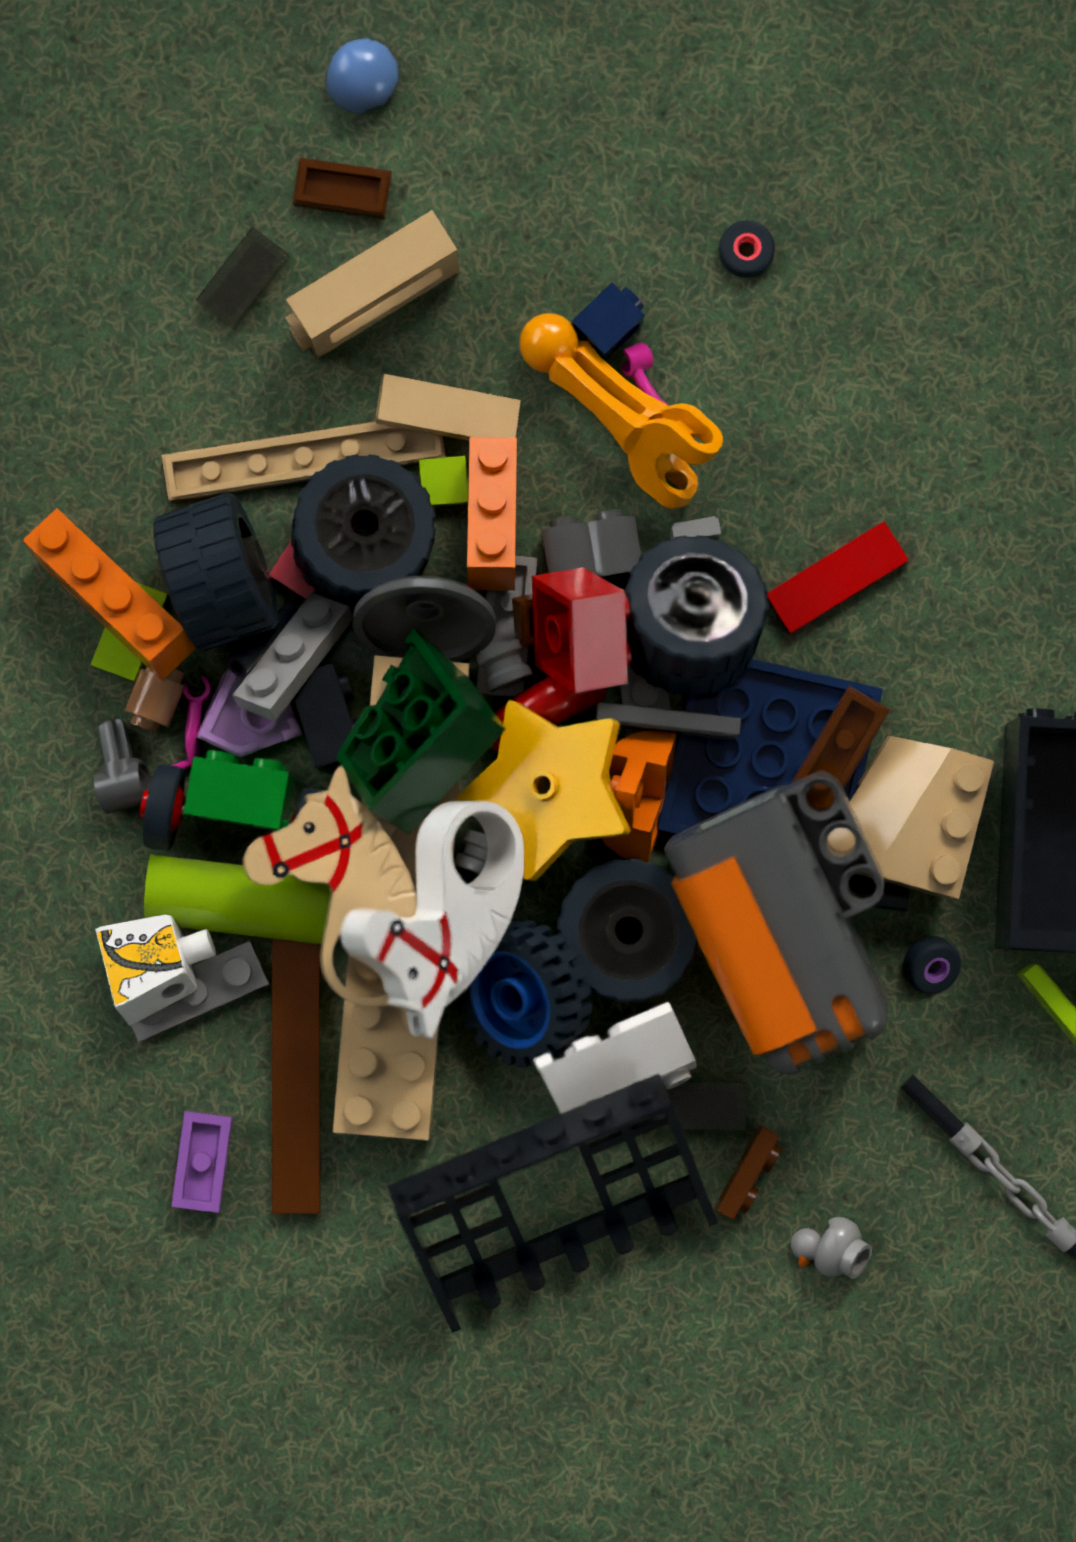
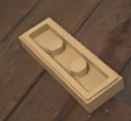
M384 374L381 377L375 423L468 441L470 437L516 438L521 400Z

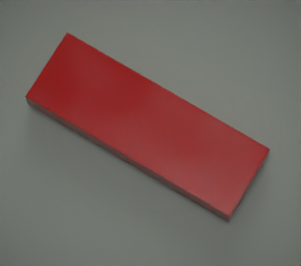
M883 521L769 591L766 595L767 601L790 635L904 565L909 559L886 522Z

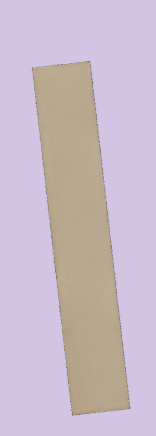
M370 422L162 455L168 500L172 503L217 496L229 492L236 493L309 481V478L316 471L319 472L325 468L326 464L334 460L344 459L349 455L380 456L379 458L389 461L391 459L400 463L401 467L419 464V460L445 458L446 456L441 435Z

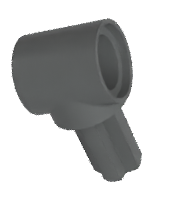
M122 719L104 721L99 726V734L105 764L99 767L100 772L94 776V788L101 808L106 814L141 805L143 793L145 790H149L152 776L143 761L133 758L125 721Z

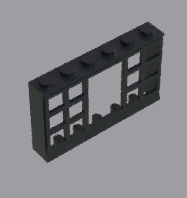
M659 1073L387 1185L397 1218L452 1333L461 1330L452 1303L453 1299L477 1290L483 1306L486 1309H494L501 1303V1296L496 1281L520 1271L529 1290H540L546 1283L540 1263L565 1253L572 1270L577 1273L583 1272L590 1265L583 1245L610 1235L617 1253L627 1254L634 1247L627 1227L654 1217L660 1233L664 1236H670L678 1229L671 1209L694 1199L698 1200L709 1227L718 1223L675 1108ZM668 1124L676 1144L642 1157L635 1137ZM626 1141L633 1162L600 1175L592 1155ZM579 1147L604 1210L525 1242L498 1180ZM680 1155L688 1175L655 1188L647 1169ZM639 1173L646 1192L612 1205L605 1186ZM494 1196L502 1216L469 1229L460 1209ZM451 1214L460 1233L426 1246L418 1227ZM508 1227L516 1246L483 1259L474 1240ZM465 1244L473 1264L441 1277L432 1257Z

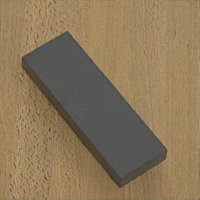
M598 702L595 712V721L611 718L617 720L620 723L619 728L665 731L676 733L677 735L733 741L740 733L741 718Z

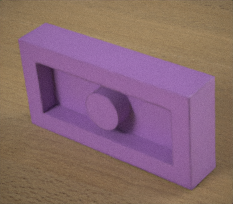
M184 1111L171 1207L216 1213L221 1211L233 1117Z

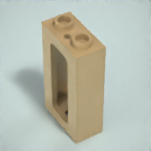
M433 210L429 211L287 298L291 314L286 316L285 319L290 326L289 329L303 352L311 348L316 357L320 358L460 272L457 248Z

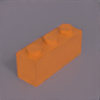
M470 437L467 577L468 587L473 590L515 591L517 438Z

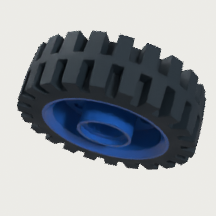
M520 920L509 923L501 941L470 985L460 994L464 996V999L457 1003L459 1013L468 1012L470 1018L463 1022L467 1030L470 1031L476 1028L478 1034L474 1037L476 1043L479 1046L489 1043L487 1053L493 1058L502 1056V1063L509 1066L517 1063V1067L526 1068L531 1065L533 1067L537 1066L534 1059L550 1053L553 1059L564 1053L571 1047L572 1043L583 1037L581 1033L587 1030L590 1022L585 1016L589 1015L592 1011V1003L583 1000L591 995L590 984H581L580 978L587 975L583 965L575 968L572 963L578 957L574 949L570 948L563 951L562 948L566 940L562 936L557 934L550 937L551 928L545 925L536 927V922L528 920L522 923Z

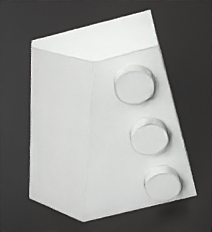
M669 1002L616 1024L608 1030L610 1036L608 1039L601 1041L599 1036L591 1038L588 1036L572 1043L571 1047L564 1052L566 1057L553 1061L550 1053L534 1059L560 1113L569 1111L658 1073L666 1089L674 1088L691 1079L690 1070L697 1067L694 1055Z

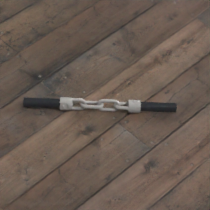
M914 1074L907 1078L900 1088L950 1136L948 1140L979 1170L990 1172L1006 1188V1195L1009 1200L1027 1217L1038 1219L1048 1229L1045 1236L1063 1253L1067 1252L1076 1261V1230L1064 1217L1056 1220L1047 1211V1204L1044 1198L1026 1181L1015 1179L999 1163L997 1152L967 1122L962 1123ZM979 1146L991 1156L985 1159V1164L973 1154ZM1020 1186L1039 1203L1032 1206V1211L1014 1195L1020 1192Z

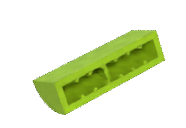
M150 854L145 883L144 916L149 918L171 915L179 928L207 929L213 932L321 944L330 892L325 884L302 882L291 875L272 885H259L248 879L243 865Z

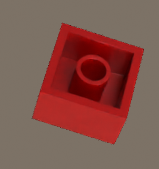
M584 567L532 576L535 667L574 693L627 684V667L631 663V651L626 641V621L630 616V606L625 591Z

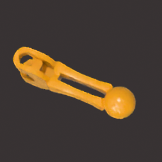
M544 313L528 321L521 332L519 340L520 352L525 362L536 371L549 373L550 381L568 391L594 413L610 431L623 451L627 453L630 471L641 489L666 508L677 509L688 505L698 487V477L688 464L702 465L715 458L723 443V435L719 428L695 406L684 403L668 406L628 382L600 357L588 341H579L575 327L565 317L554 313ZM693 437L699 438L703 443L697 442ZM665 477L678 486L680 490L671 487L666 482Z

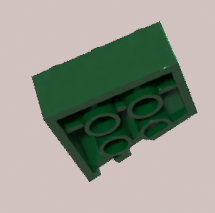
M414 627L404 641L410 645V648L398 668L391 664L382 678L388 684L376 705L365 707L336 756L370 811L407 834H410L429 815L438 802L461 780L463 775L506 730L470 679Z

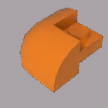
M648 730L630 734L615 745L609 769L610 787L629 825L630 833L626 836L601 839L607 847L626 859H642V862L649 863L659 834V830H657L674 763L676 733Z

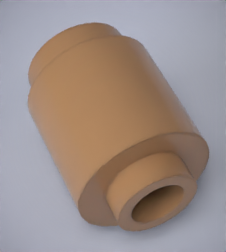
M146 667V670L140 669L124 710L133 715L130 723L157 733L159 725L169 728L185 687L181 684L185 673L174 669L161 681L148 667Z

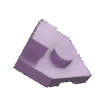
M228 667L226 673H223L205 711V718L196 735L197 738L237 757H243L279 742L303 735L291 703L287 705L276 721L238 707L233 693L250 671L245 676L240 677L234 674Z

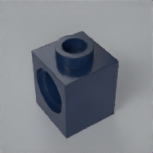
M611 282L572 320V325L577 331L578 338L581 341H588L600 357L606 361L643 325L645 315L641 310L644 308V305L630 289L624 287L620 291Z

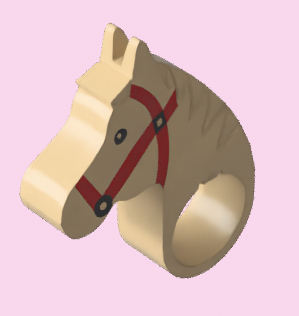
M339 767L334 772L327 791L305 796L306 804L300 809L293 823L277 832L256 839L248 846L243 857V868L248 879L259 885L278 883L288 875L302 882L327 885L330 896L320 948L322 974L329 987L341 998L361 1006L386 1005L389 1000L386 991L372 996L358 995L347 989L340 982L334 971L332 961L334 945L340 935L342 923L346 915L352 910L390 911L398 917H412L417 909V895L409 872L392 840L374 815L360 801L351 796L346 772L343 767Z

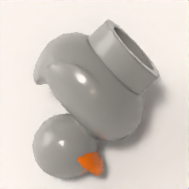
M844 1217L829 1219V1228L822 1237L817 1231L810 1228H803L794 1233L791 1238V1250L799 1259V1266L805 1267L814 1260L816 1270L827 1277H837L844 1274L851 1279H855L864 1271L871 1258L872 1246L862 1241L858 1225Z

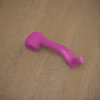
M638 343L625 348L623 354L629 361L621 365L623 375L626 377L632 376L640 390L667 404L658 396L644 373L645 370L650 369L653 365V355L650 348L644 343Z
M204 676L201 677L205 683L206 690L200 697L191 696L188 685L184 683L183 694L189 700L185 727V749L188 759L177 764H171L184 770L192 767L193 757L201 758L200 739L196 735L200 729L202 704L207 702L213 693L212 684Z

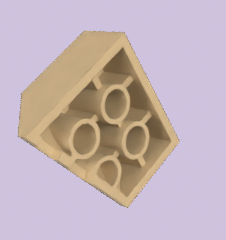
M887 736L858 782L859 787L850 800V804L883 871L884 882L936 897L959 899L994 764L993 760L953 748ZM845 828L834 829L828 835L829 844L837 851H847L856 842L852 832ZM866 872L855 873L874 879L872 875Z

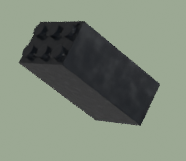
M1026 709V713H1018L1017 718L1005 724L995 949L1076 953V712H1074L1073 716H1065V719L1055 718V710Z

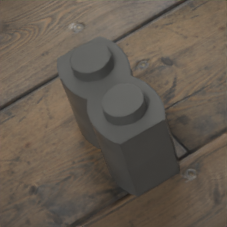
M608 510L597 513L595 515L596 521L577 523V517L573 516L549 521L550 527L541 530L546 572L552 573L584 567L608 582L628 579L633 566L637 565L641 556L635 516H624L623 510Z

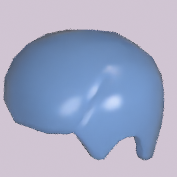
M365 38L347 42L336 51L329 63L325 74L327 93L338 107L353 113L363 114L368 109L384 105L389 97L392 96L399 82L398 62L389 48L379 41Z

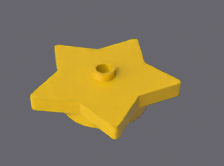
M512 700L507 702L503 726L506 730L501 734L497 759L458 794L457 801L492 802L505 808L514 817L523 838V878L525 880L536 881L573 842L629 835V825L610 787L609 769L620 724L617 720L607 718L558 727L521 703ZM550 780V790L545 794V785Z

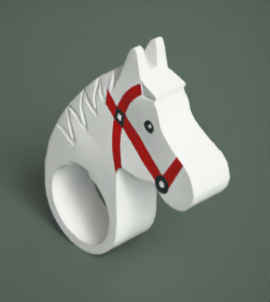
M449 801L436 807L425 818L420 827L416 842L417 909L414 916L398 917L390 911L355 909L346 915L342 923L340 935L343 947L351 956L362 961L379 974L384 989L389 996L387 1004L406 1011L409 1030L412 1036H419L423 1033L424 1037L432 1038L435 1035L444 1007L457 998L478 975L501 941L512 918L519 898L524 871L523 838L514 817L498 804L481 801ZM472 815L484 829L488 851L481 873L473 882L467 885L458 876L454 868L452 842L460 824Z

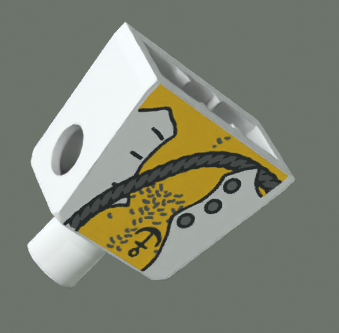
M171 915L154 916L96 928L114 1005L128 1025L137 1023L193 993L197 989V983L191 964L216 956L215 947L207 929L184 936Z

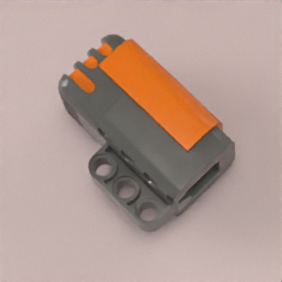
M817 772L789 785H780L703 820L669 839L664 850L676 873V877L673 878L671 884L707 962L754 1055L763 1054L766 1062L773 1070L781 1074L790 1075L800 1072L801 1067L814 1060L817 1064L827 1060L828 1054L841 1048L845 1052L854 1048L856 1041L867 1036L872 1040L882 1033L886 1027L888 1017L887 994L850 916L872 907L880 900L884 890V875L849 799L835 776L826 772ZM817 784H824L830 787L835 796L833 803L824 808L813 806L807 797L809 788ZM845 828L851 831L856 840L854 846L847 851H837L832 848L828 842V835L834 829ZM858 872L869 873L875 879L876 887L869 894H857L849 886L848 881L850 877Z

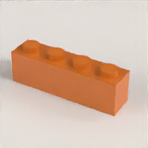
M56 508L22 540L36 562L161 681L196 649L182 625L59 509Z

